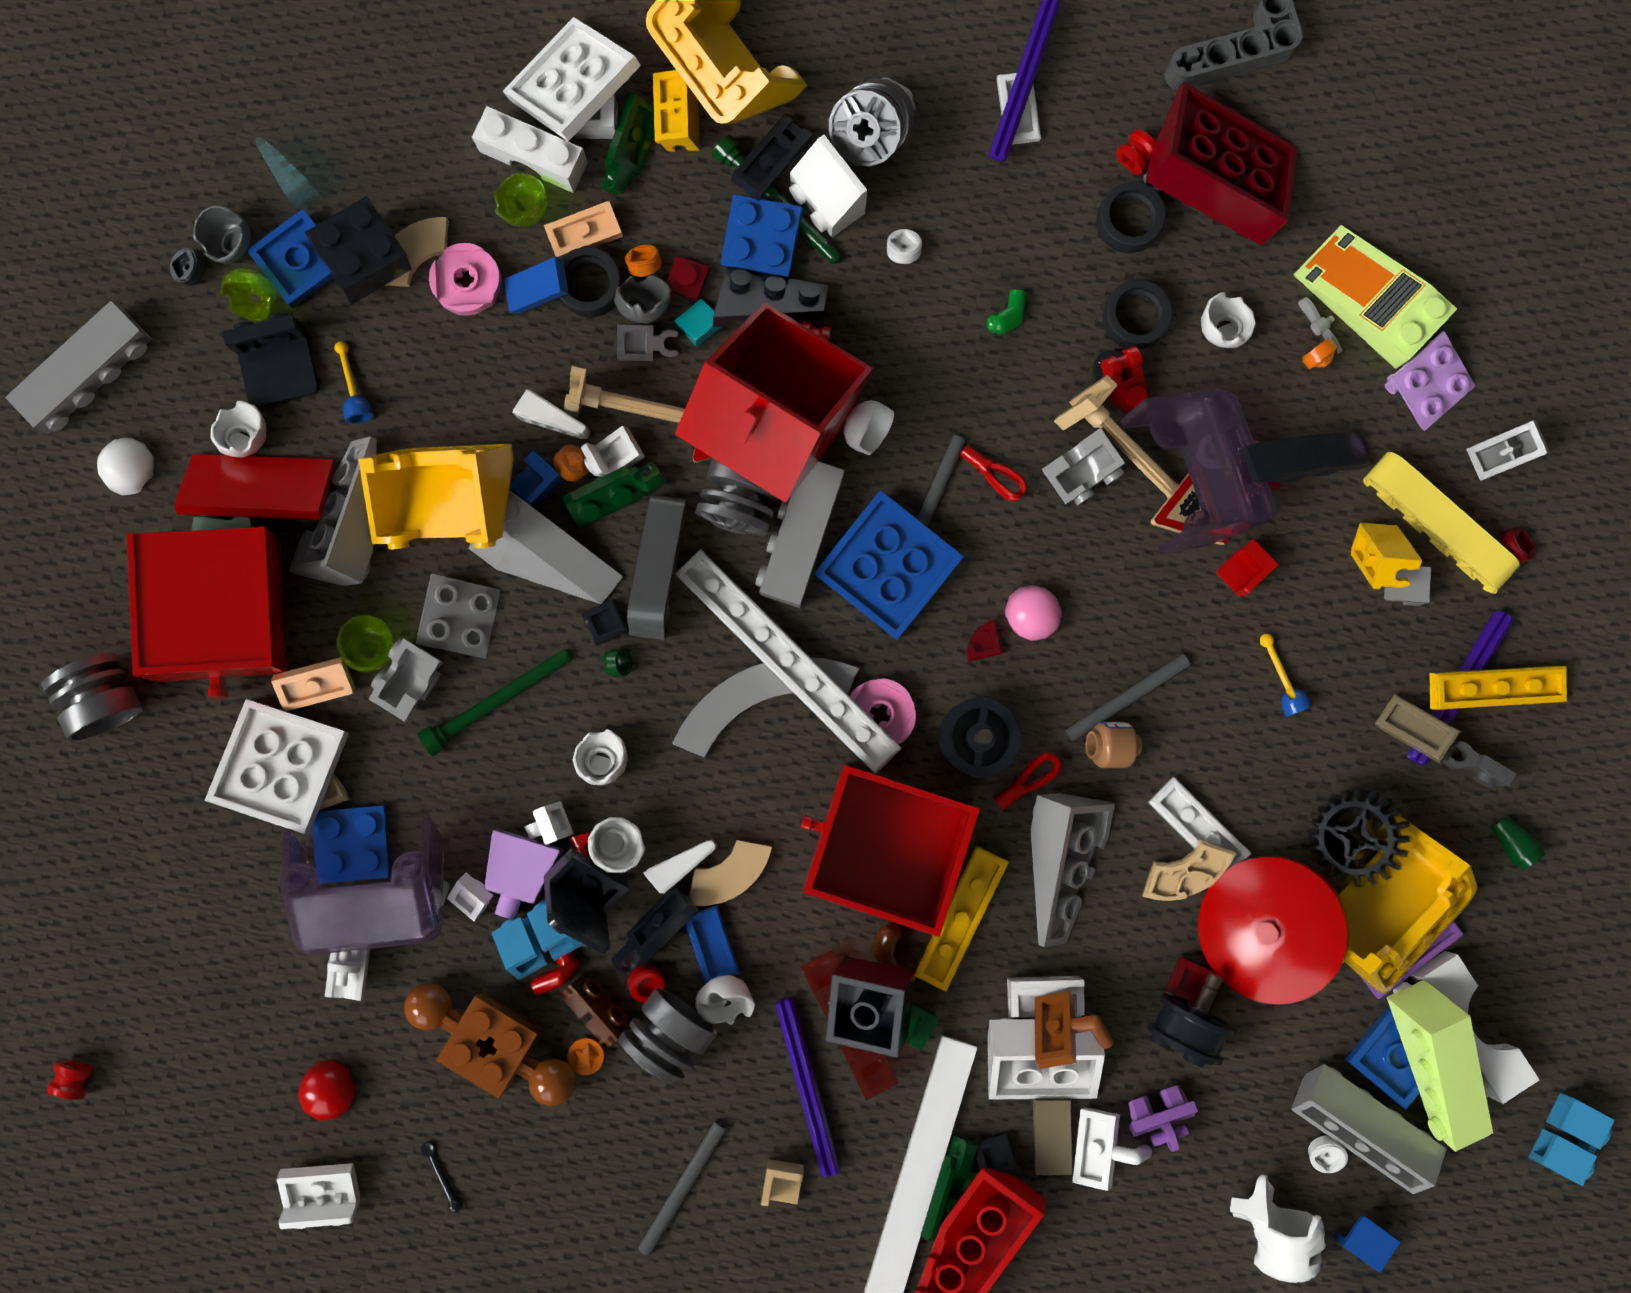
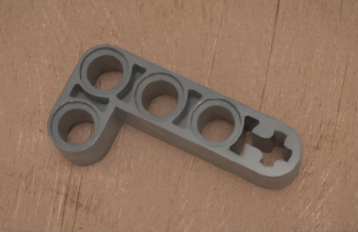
M1260 0L1253 13L1254 28L1177 49L1172 55L1164 73L1167 84L1176 90L1179 89L1183 82L1196 87L1288 61L1303 37L1293 0ZM1267 7L1274 8L1278 14L1271 13ZM1276 39L1284 40L1288 46L1279 44ZM1243 48H1250L1254 51L1255 55L1247 54ZM1214 56L1219 58L1222 64L1214 63L1213 61H1211L1210 57Z
M655 494L650 496L628 605L627 619L630 636L666 641L668 634L665 633L667 619H670V598L684 530L687 499Z

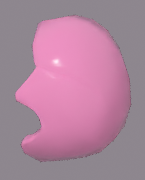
M1029 585L1019 587L1009 596L1005 616L1015 633L1028 640L1036 641L1048 638L1058 629L1061 623L1062 612L1057 598L1050 591L1043 587Z

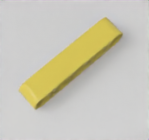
M1387 452L1364 477L1363 482L1367 487L1371 485L1378 491L1376 495L1393 510L1397 508L1404 514V520L1420 534L1422 531L1431 538L1429 542L1446 557L1452 556L1457 561L1456 565L1472 580L1477 578L1484 585L1483 589L1485 591L1497 593L1520 567L1519 561L1512 553L1401 456L1393 452Z

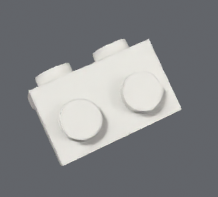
M353 1163L280 1169L277 1176L283 1204V1211L278 1221L280 1229H303L306 1227L329 1225L340 1226L351 1224L354 1221L360 1203V1192Z

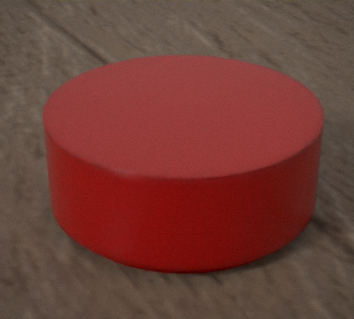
M650 964L635 968L628 978V986L632 997L642 1003L647 1001L656 987L664 990L666 987L662 971Z

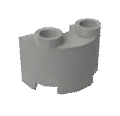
M1100 428L1073 449L1048 464L1042 471L1065 504L1074 500L1078 506L1095 494L1092 490L1094 486L1103 480L1106 485H1109L1122 476L1124 471L1121 467L1125 462Z
M403 638V640L399 639L389 652L388 657L391 658L392 664L388 671L382 669L374 678L371 684L374 690L369 700L405 722L413 716V710L420 699L425 701L441 674L436 670L443 662Z

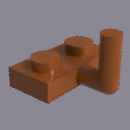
M1070 991L1035 997V1062L1040 1069L1076 1063V1033L1091 1031L1099 1045L1104 1049L1110 1048L1113 1045L1114 1040L1099 1016L1089 1015L1075 1018V999Z

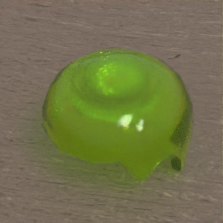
M513 174L504 179L498 191L494 193L497 207L494 210L495 213L512 226L529 227L538 223L545 214L548 202L545 187L540 180L530 174ZM517 201L527 210L526 212L518 208Z
M237 268L227 272L223 277L220 296L224 297L227 294L231 312L247 320L259 322L268 319L276 302V291L268 278L258 271L247 268ZM253 293L258 297L261 296L260 300L252 304L253 300L250 298Z
M364 614L351 617L341 626L337 637V647L345 663L351 669L369 673L380 670L391 660L388 655L394 645L391 631L383 620ZM367 642H374L378 644V646L369 644Z

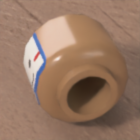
M1100 722L1087 734L1085 743L1086 753L1095 765L1100 768H1128L1133 765L1136 757L1140 755L1142 740L1129 723Z

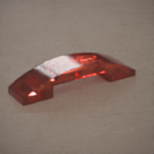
M833 950L800 967L827 1020L832 974L840 964ZM839 1044L866 1100L899 1084L886 1055Z

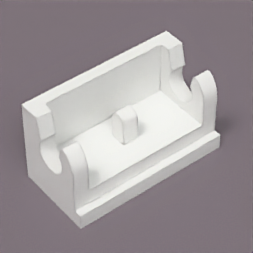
M1080 976L1007 978L1008 1018L1035 1017V997L1070 991L1075 999V1017L1084 1015V979Z

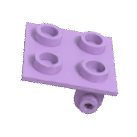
M1444 331L1433 340H1429L1425 347L1417 354H1414L1409 361L1405 362L1403 367L1395 374L1389 375L1387 377L1388 382L1385 384V388L1391 394L1400 392L1417 423L1424 431L1475 387Z

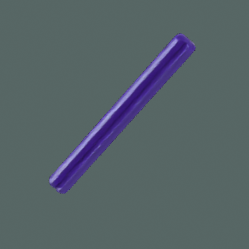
M1042 0L989 152V157L999 162L1007 160L1060 8L1058 0Z
M1496 611L1492 614L1458 671L1485 670L1513 624V618L1503 611ZM1461 708L1435 709L1431 715L1451 726ZM1412 747L1407 754V757L1412 762L1421 766L1427 765L1431 759Z
M793 997L781 999L776 1002V1009L822 1177H831L840 1172V1166L796 1003Z

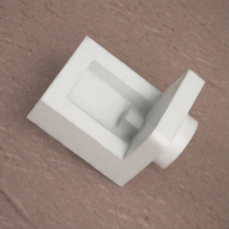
M621 426L596 445L586 443L581 447L586 456L584 463L587 469L594 476L603 477L625 465L629 469L645 457L630 429L625 426Z

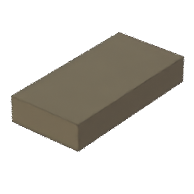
M1395 694L1375 723V726L1438 763H1441L1460 734L1459 730Z
M1033 1099L1035 1175H1072L1071 1100Z

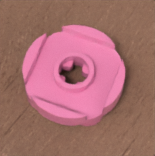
M458 243L446 248L443 251L444 254L437 261L434 260L429 272L430 288L445 309L458 315H475L492 307L496 302L502 285L501 272L495 260L481 247L471 243ZM465 271H469L470 276L474 278V282L470 283L468 287H463L462 284L457 283V279L462 278Z
M889 679L870 680L859 685L849 696L872 719H874V716L870 713L871 708L878 709L881 704L887 707L886 714L890 716L888 722L881 721L879 726L897 744L904 742L911 734L916 721L915 707L909 692L899 683Z

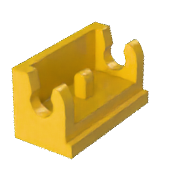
M677 70L653 73L655 142L657 144L661 143L669 152L675 151V146L677 145L685 146L688 151H700L697 97Z
M1360 522L1351 548V556L1372 588L1380 589L1381 586L1402 588L1410 585L1411 583L1408 578H1397L1396 573L1401 569H1420L1422 559L1397 525Z

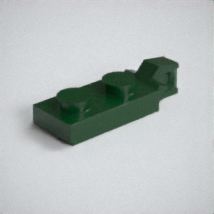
M629 94L626 97L606 156L604 168L607 169V172L604 175L601 189L611 195H623L628 182H632L635 175H640L655 132L654 106L636 94Z
M654 461L638 469L637 467L628 469L625 465L564 495L562 498L580 529L645 497L650 491L664 484V480Z
M953 1136L947 1151L948 1156H945L941 1165L921 1231V1236L928 1241H935L941 1224L978 1174L974 1171L973 1161L978 1145L966 1138Z

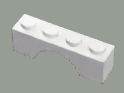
M1444 951L1410 975L1415 984L1425 979L1468 1014L1470 999L1478 985L1458 954ZM1474 1033L1486 1098L1490 1097L1504 1104L1539 1081V1078L1519 1048L1506 1043L1488 1045L1483 1043Z

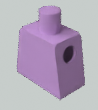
M493 830L485 889L500 894L495 914L515 919L521 901L532 904L538 902L545 889L544 875L560 860L564 849L549 844L545 845L543 842L530 840L529 838L504 830Z

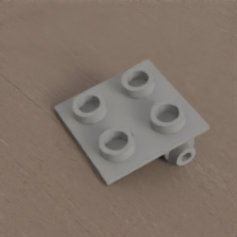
M431 574L415 644L486 659L501 590Z

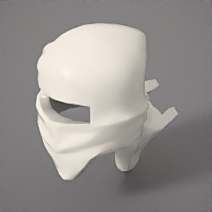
M1261 1175L1256 1181L1254 1194L1249 1200L1232 1197L1230 1212L1233 1213L1234 1217L1252 1223L1255 1237L1258 1240L1254 1264L1263 1273L1285 1282L1309 1281L1319 1273L1322 1263L1321 1251L1326 1248L1324 1224L1321 1216H1314L1305 1211L1277 1207L1272 1202L1274 1187L1268 1181L1266 1175Z

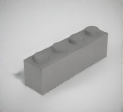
M110 301L5 398L33 428L46 434L59 431L66 426L69 421L68 416L77 408L87 406L93 401L96 390L103 384H109L121 374L120 368L130 359L135 360L141 357L146 352L147 344L152 338L123 308Z
M818 462L792 494L790 500L788 499L786 503L782 501L777 518L783 521L779 533L772 532L766 550L772 553L768 566L761 565L755 585L761 587L759 591L761 596L801 608L845 470Z
M1323 1064L1306 1073L1291 1110L1410 1193L1415 1194L1436 1185L1447 1150L1444 1146L1436 1142L1427 1132L1419 1130L1407 1122L1400 1113L1387 1108L1374 1099L1368 1091L1358 1088L1342 1077V1074L1336 1069Z

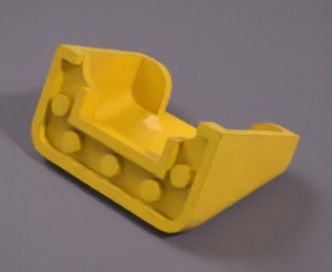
M656 0L647 12V29L702 106L716 122L732 124L792 101L807 87L805 81L792 67L778 66L770 73L766 68L760 67L729 24L739 12L741 0Z
M512 444L409 448L358 459L372 544H387L388 549L392 550L409 547V541L417 538L465 537L466 542L474 543V548L480 549L496 546V540L503 537L514 460Z
M1401 816L1396 818L1397 823L1407 821ZM1410 822V827L1400 829L1401 836L1409 835L1412 837V842L1401 843L1400 846L1410 851L1409 857L1396 856L1402 862L1403 868L1396 870L1388 866L1393 878L1385 880L1379 874V884L1374 886L1368 882L1366 877L1365 885L1363 887H1356L1353 879L1339 894L1348 916L1350 931L1349 947L1344 962L1382 994L1389 991L1470 903L1477 891V883L1471 866ZM1383 824L1377 831V834L1388 841L1387 830ZM1378 850L1379 852L1364 868L1377 863L1385 852Z

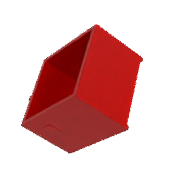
M763 302L705 361L675 435L786 503L837 439L873 368L771 305Z
M265 526L215 530L126 533L133 676L155 682L210 679L208 697L226 699L229 698L228 689H226V678L274 675L288 671L281 540Z
M842 765L825 821L814 820L813 817L804 814L800 828L806 830L813 829L820 832L803 886V893L940 937L980 809L889 780L870 772Z

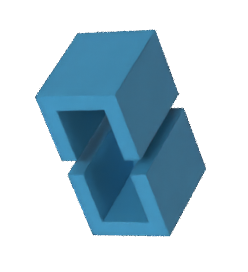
M546 900L535 905L533 910L527 913L528 917L524 919L521 917L509 919L501 925V928L491 933L505 969L518 980L548 965L543 952L549 950L551 958L555 961L583 946L577 940L565 934H559L550 927L547 922Z
M1559 1093L1546 1122L1580 1141L1578 1145H1575L1542 1128L1528 1158L1583 1186L1586 1179L1591 1177L1595 1170L1597 1156L1594 1153L1596 1149L1601 1150L1602 1146L1609 1141L1612 1134L1611 1127L1615 1120L1572 1097Z

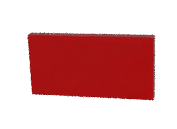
M192 454L176 497L174 508L177 514L321 520L335 472V464L333 459L259 456L238 458L227 455Z

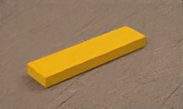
M1567 666L1429 673L1430 709L1440 710L1567 702Z
M975 846L955 887L940 937L932 935L915 970V977L945 992L947 991L1009 861Z

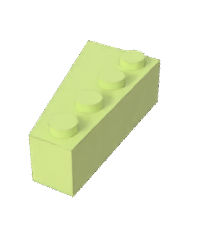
M1425 979L1388 996L1387 1000L1429 1119L1428 1126L1434 1137L1439 1141L1443 1140L1456 1152L1493 1134L1471 1017Z

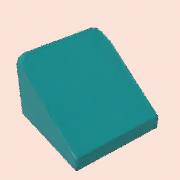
M702 299L674 320L696 347L700 346L721 328L713 327L715 311Z

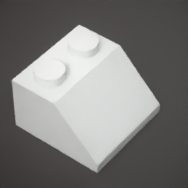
M823 134L790 172L791 187H789V191L799 205L805 203L812 211L810 218L816 228L821 233L826 230L833 238L865 214L867 189Z

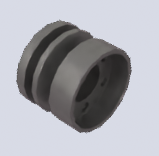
M872 78L858 84L834 105L829 117V136L834 148L843 159L857 166L871 167L887 160L909 138L913 129L914 108L910 97L900 85L888 79ZM865 119L868 120V127L873 129L870 133L867 132V125L862 123Z
M712 458L707 478L720 486V489H703L701 497L713 504L698 503L695 513L724 530L744 535H767L769 525L757 518L771 519L774 512L762 505L760 501H776L778 498Z
M103 653L77 660L53 672L41 682L45 694L52 695L49 698L52 708L69 707L57 717L68 742L82 741L104 734L134 719L143 711L132 687L115 688L127 678L123 669H117L120 666L117 654Z
M656 987L642 1006L643 1012L651 1023L633 1018L629 1025L633 1032L624 1030L618 1041L622 1048L645 1071L671 1085L679 1086L685 1079V1074L681 1069L691 1071L694 1066L685 1049L697 1054H703L716 1037L717 1031L709 1022L703 1021L699 1013L681 999L662 988Z

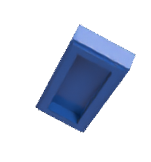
M553 257L504 279L509 313L513 314L523 313L569 293L563 259Z
M718 905L697 911L686 923V927L705 984L718 976L739 975L740 970Z

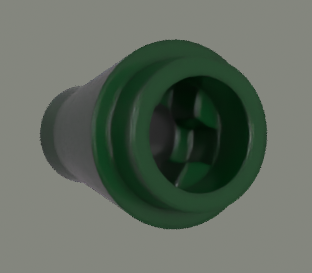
M1508 815L1490 827L1496 834L1511 864H1517L1521 870L1532 866L1546 854L1541 848L1542 843L1515 823Z

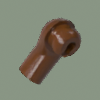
M889 923L877 931L872 952L878 963L902 968L894 955L897 941L902 938V931L897 924Z

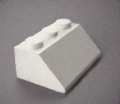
M1002 1018L1000 1020H989V1100L1097 1098L1105 1057L1104 1048L1099 1045L1091 1031L1076 1033V1063L1040 1069L1035 1062V1019Z

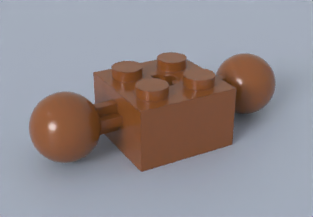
M420 984L407 995L404 1003V1013L412 1026L426 1031L441 1027L451 1034L436 1059L437 1062L498 1099L506 1092L516 1074L529 1081L531 1095L542 1105L558 1106L572 1096L576 1086V1077L573 1069L567 1062L557 1058H549L540 1062L528 1055L544 1029L540 1025L484 991L474 996L464 1014L452 1008L448 992L438 984ZM489 1037L495 1040L493 1047L496 1049L489 1051L484 1043Z

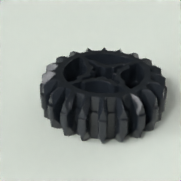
M1356 788L1353 797L1349 790H1342L1340 792L1341 801L1335 796L1328 797L1327 800L1331 809L1325 806L1317 808L1319 814L1324 817L1323 820L1318 818L1311 820L1313 826L1319 827V832L1309 833V838L1313 840L1319 839L1320 844L1319 846H1313L1311 851L1312 853L1322 852L1324 857L1318 860L1317 864L1320 867L1331 864L1332 866L1328 870V876L1335 877L1342 871L1340 878L1342 884H1349L1354 876L1356 887H1363L1366 883V877L1372 886L1379 884V874L1385 880L1393 878L1388 866L1401 870L1403 864L1396 856L1409 857L1410 851L1400 847L1401 843L1412 842L1411 836H1401L1400 829L1410 827L1409 822L1402 821L1397 823L1396 818L1401 816L1403 810L1395 808L1389 812L1388 809L1392 804L1391 798L1385 797L1378 804L1379 792L1372 790L1366 798L1363 788ZM1355 807L1363 808L1361 816H1357L1351 826L1336 823L1339 817L1349 809ZM1374 813L1384 823L1388 841L1375 832L1374 824L1376 819L1373 818ZM1362 829L1361 835L1366 837L1367 840L1372 841V843H1360L1358 846V839L1346 832H1358ZM1333 836L1343 841L1346 861L1338 854L1333 842ZM1368 849L1385 852L1374 865L1367 868L1357 867L1359 859H1363Z

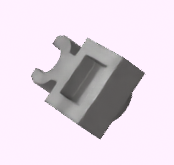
M617 323V360L653 361V351H660L666 357L677 356V349L665 348L664 340L667 337H678V332L674 329H665L659 334H653V324Z

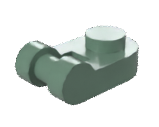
M201 515V517H193L191 531L261 527V525L249 517H234L229 521L224 520V516Z

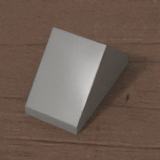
M1532 420L1466 449L1480 481L1550 453L1536 420Z

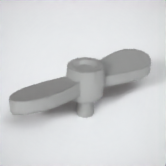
M1307 297L1301 299L1298 305L1311 321V329L1315 335H1322L1325 340L1331 338L1339 347L1335 350V354H1340L1342 348L1336 337L1329 330L1330 324L1335 321L1334 317L1331 315L1327 318L1321 317L1310 299Z

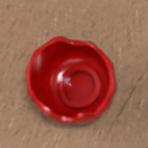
M334 1060L319 1061L309 1068L303 1076L298 1091L299 1102L306 1114L319 1121L338 1119L351 1108L356 1093V1085L351 1079L349 1068L344 1064Z

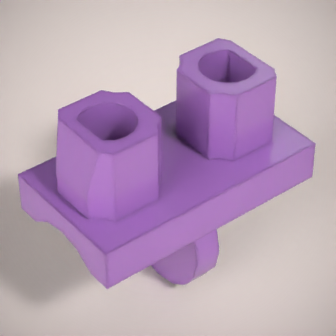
M1176 1085L1160 1091V1096L1166 1110L1157 1114L1153 1113L1147 1096L1130 1101L1128 1107L1132 1122L1129 1128L1132 1136L1136 1137L1161 1128L1162 1132L1150 1136L1153 1146L1167 1143L1171 1152L1178 1151L1177 1139L1187 1136L1189 1133L1185 1124L1172 1128L1171 1124L1194 1117V1113L1198 1112L1194 1101L1188 1102L1180 1086Z

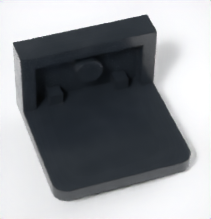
M277 313L269 316L267 321L259 323L250 321L235 324L233 329L222 331L225 345L238 354L248 403L260 408L314 395L318 392L319 385L306 328L293 315Z
M571 848L544 875L547 922L555 932L565 934L577 940L587 949H594L601 954H605L610 949L606 911L629 890L628 879L617 873L604 871L595 865L591 858Z

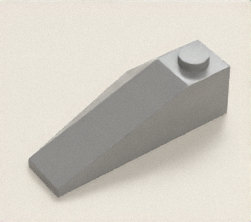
M370 436L354 440L349 445L332 479V483L337 486V489L327 496L321 520L314 532L305 529L289 572L341 586L361 584L367 577L371 567L370 559L373 553V544L358 459L376 455L377 440Z
M510 490L503 537L496 540V546L477 549L474 548V543H470L468 548L496 570L598 604H603L623 578L622 575Z
M1061 793L1037 795L1033 808L1031 844L1038 945L1049 947L1067 943L1082 905V900L1077 895V892L1087 879L1092 880L1096 869L1088 865L1095 847L1104 849L1113 817L1114 803Z

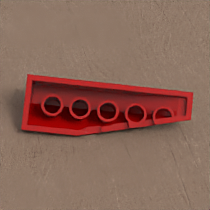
M982 1167L941 1224L915 1293H988L1044 1216L1047 1199L1016 1176Z

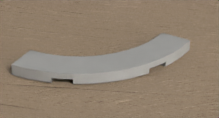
M811 658L848 695L859 668L824 658ZM764 663L750 667L733 675L708 693L690 712L672 744L706 758L718 735L739 714L762 701L794 693Z

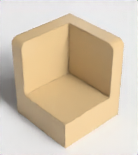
M768 1159L761 1205L768 1206L769 1200L798 1205L804 1165Z

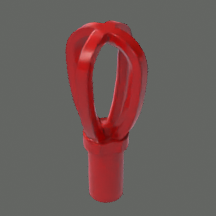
M969 444L961 452L960 456L976 467L979 473L985 475L992 488L1006 500L1017 501L1026 492L1027 482L1017 471L1001 463H996L990 458L987 459ZM990 470L1006 476L1020 487V490L1012 492L999 482Z
M1046 752L1040 754L1024 769L1019 779L995 798L994 801L1002 811L1005 810L1022 795L1028 794V791L1038 789L1053 780L1061 771V762L1053 753ZM1045 760L1053 761L1054 767L1050 772L1033 783L1024 784L1028 776Z

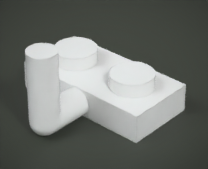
M1084 1107L1080 1110L1072 1183L1108 1191L1112 1189L1115 1161L1139 1165L1152 1156V1149L1148 1145H1141L1135 1149L1117 1146L1120 1115Z

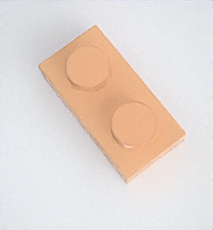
M609 201L544 225L555 256L561 259L573 249L584 246L598 247L623 237Z
M343 657L275 674L271 680L284 712L354 694L355 690Z

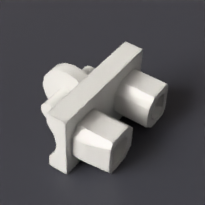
M344 930L333 931L324 997L347 998L358 1001L364 999L372 934Z

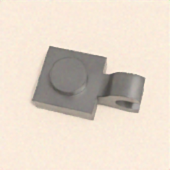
M1455 741L1452 745L1461 752V759L1459 761L1451 757H1444L1443 759L1444 764L1450 768H1467L1474 772L1473 779L1489 788L1494 786H1510L1516 776L1515 772L1486 755H1480L1469 744L1462 741Z

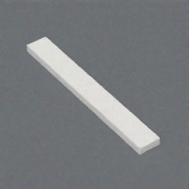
M701 549L675 573L874 774H877L901 750V747Z
M944 1035L941 1036L864 1293H904L924 1221L977 1051V1046Z

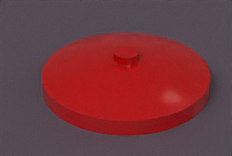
M1259 856L1233 865L1225 870L1213 886L1208 888L1199 911L1198 934L1202 951L1210 967L1217 976L1223 978L1222 981L1228 987L1254 1001L1267 1004H1290L1307 999L1322 990L1336 976L1347 955L1350 938L1349 922L1340 896L1329 881L1319 872L1291 858Z

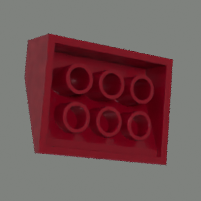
M1183 82L1179 86L1151 153L1146 181L1157 189L1163 190L1181 200L1184 204L1206 214L1214 221L1222 223L1238 232L1241 236L1262 246L1289 221L1298 148L1193 86Z

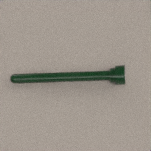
M731 134L721 139L712 151V156L721 165L726 164L728 167L733 166L735 169L745 159L742 156L744 152L740 149L741 144ZM773 186L763 196L768 201L790 204ZM802 216L799 233L831 264L839 263L841 254Z
M567 649L559 651L440 727L437 724L432 727L429 725L417 733L421 743L427 752L434 757L446 749L444 745L450 742V737L569 663L572 659V653Z

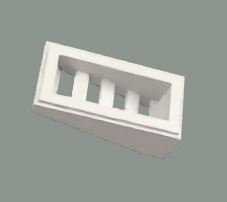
M526 389L512 412L521 421L580 439H587L591 434L585 424L530 389Z
M714 840L705 841L647 869L643 874L660 894H664L718 848V844Z

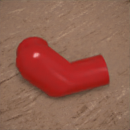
M574 951L556 960L559 967L531 980V987L536 995H541L561 987L578 969L579 958H575Z

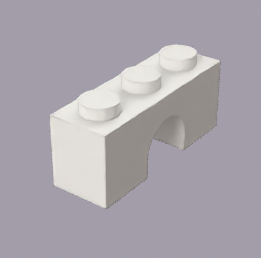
M486 106L472 135V139L479 152L510 166L513 161L520 162L535 170L542 180L574 193L588 164L582 147Z

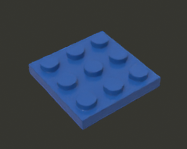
M880 490L814 574L893 638L898 640L964 556Z

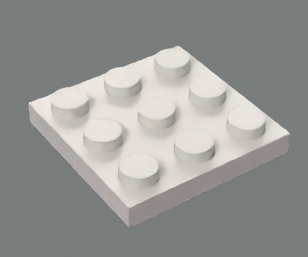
M573 17L503 90V93L515 105L566 141H569L641 65L633 54Z
M246 699L204 801L309 835L349 733Z

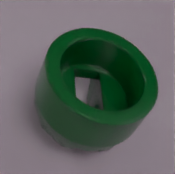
M625 648L611 649L601 659V661H604L605 666L602 669L609 676L625 677L631 671L632 658L629 651Z

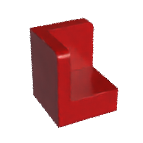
M1252 539L1239 548L1216 571V574L1240 598L1251 592L1278 564Z

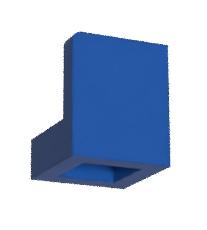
M533 450L524 459L528 466L510 484V487L526 503L536 509L564 479Z
M1363 1215L1359 1217L1346 1238L1337 1231L1333 1236L1343 1247L1379 1273L1401 1243Z

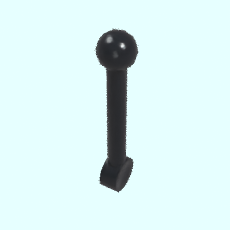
M425 1142L421 1146V1153L423 1156L428 1157L449 1201L448 1210L451 1213H458L462 1208V1202L455 1198L435 1155L436 1146L433 1142Z

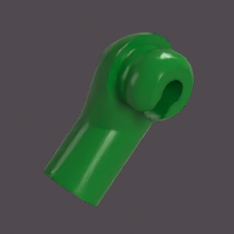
M1010 290L1008 307L998 314H991L987 319V329L991 333L1007 334L1021 325L1024 317L1027 292L1023 290Z

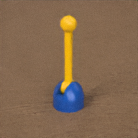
M338 341L334 349L340 355L350 397L347 398L343 406L345 421L348 424H358L371 420L374 414L370 402L363 396L357 395L347 356L349 346L344 341Z
M1266 633L1260 637V644L1267 648L1286 689V692L1281 697V706L1285 716L1289 717L1313 707L1305 691L1292 687L1273 646L1274 637Z

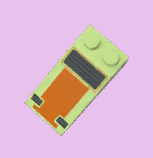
M1342 225L1294 274L1299 281L1395 369L1410 360L1457 310L1431 284Z

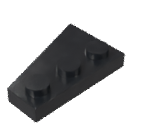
M726 267L713 316V327L725 326V321L743 320L745 322L763 302H766L797 322L823 320L829 285Z

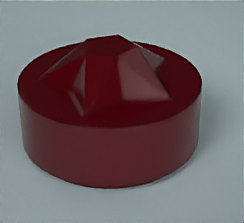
M1515 527L1502 535V545L1517 558L1520 564L1535 557V544L1531 536L1524 529Z

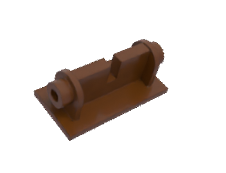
M586 972L581 974L561 992L565 997L563 1001L579 1019L588 1012L593 1016L585 1026L600 1044L604 1042L607 1047H610L614 1042L618 1041L624 1030L628 1031L630 1028V1023L627 1021L624 1011L608 999L603 993L600 983L590 978Z

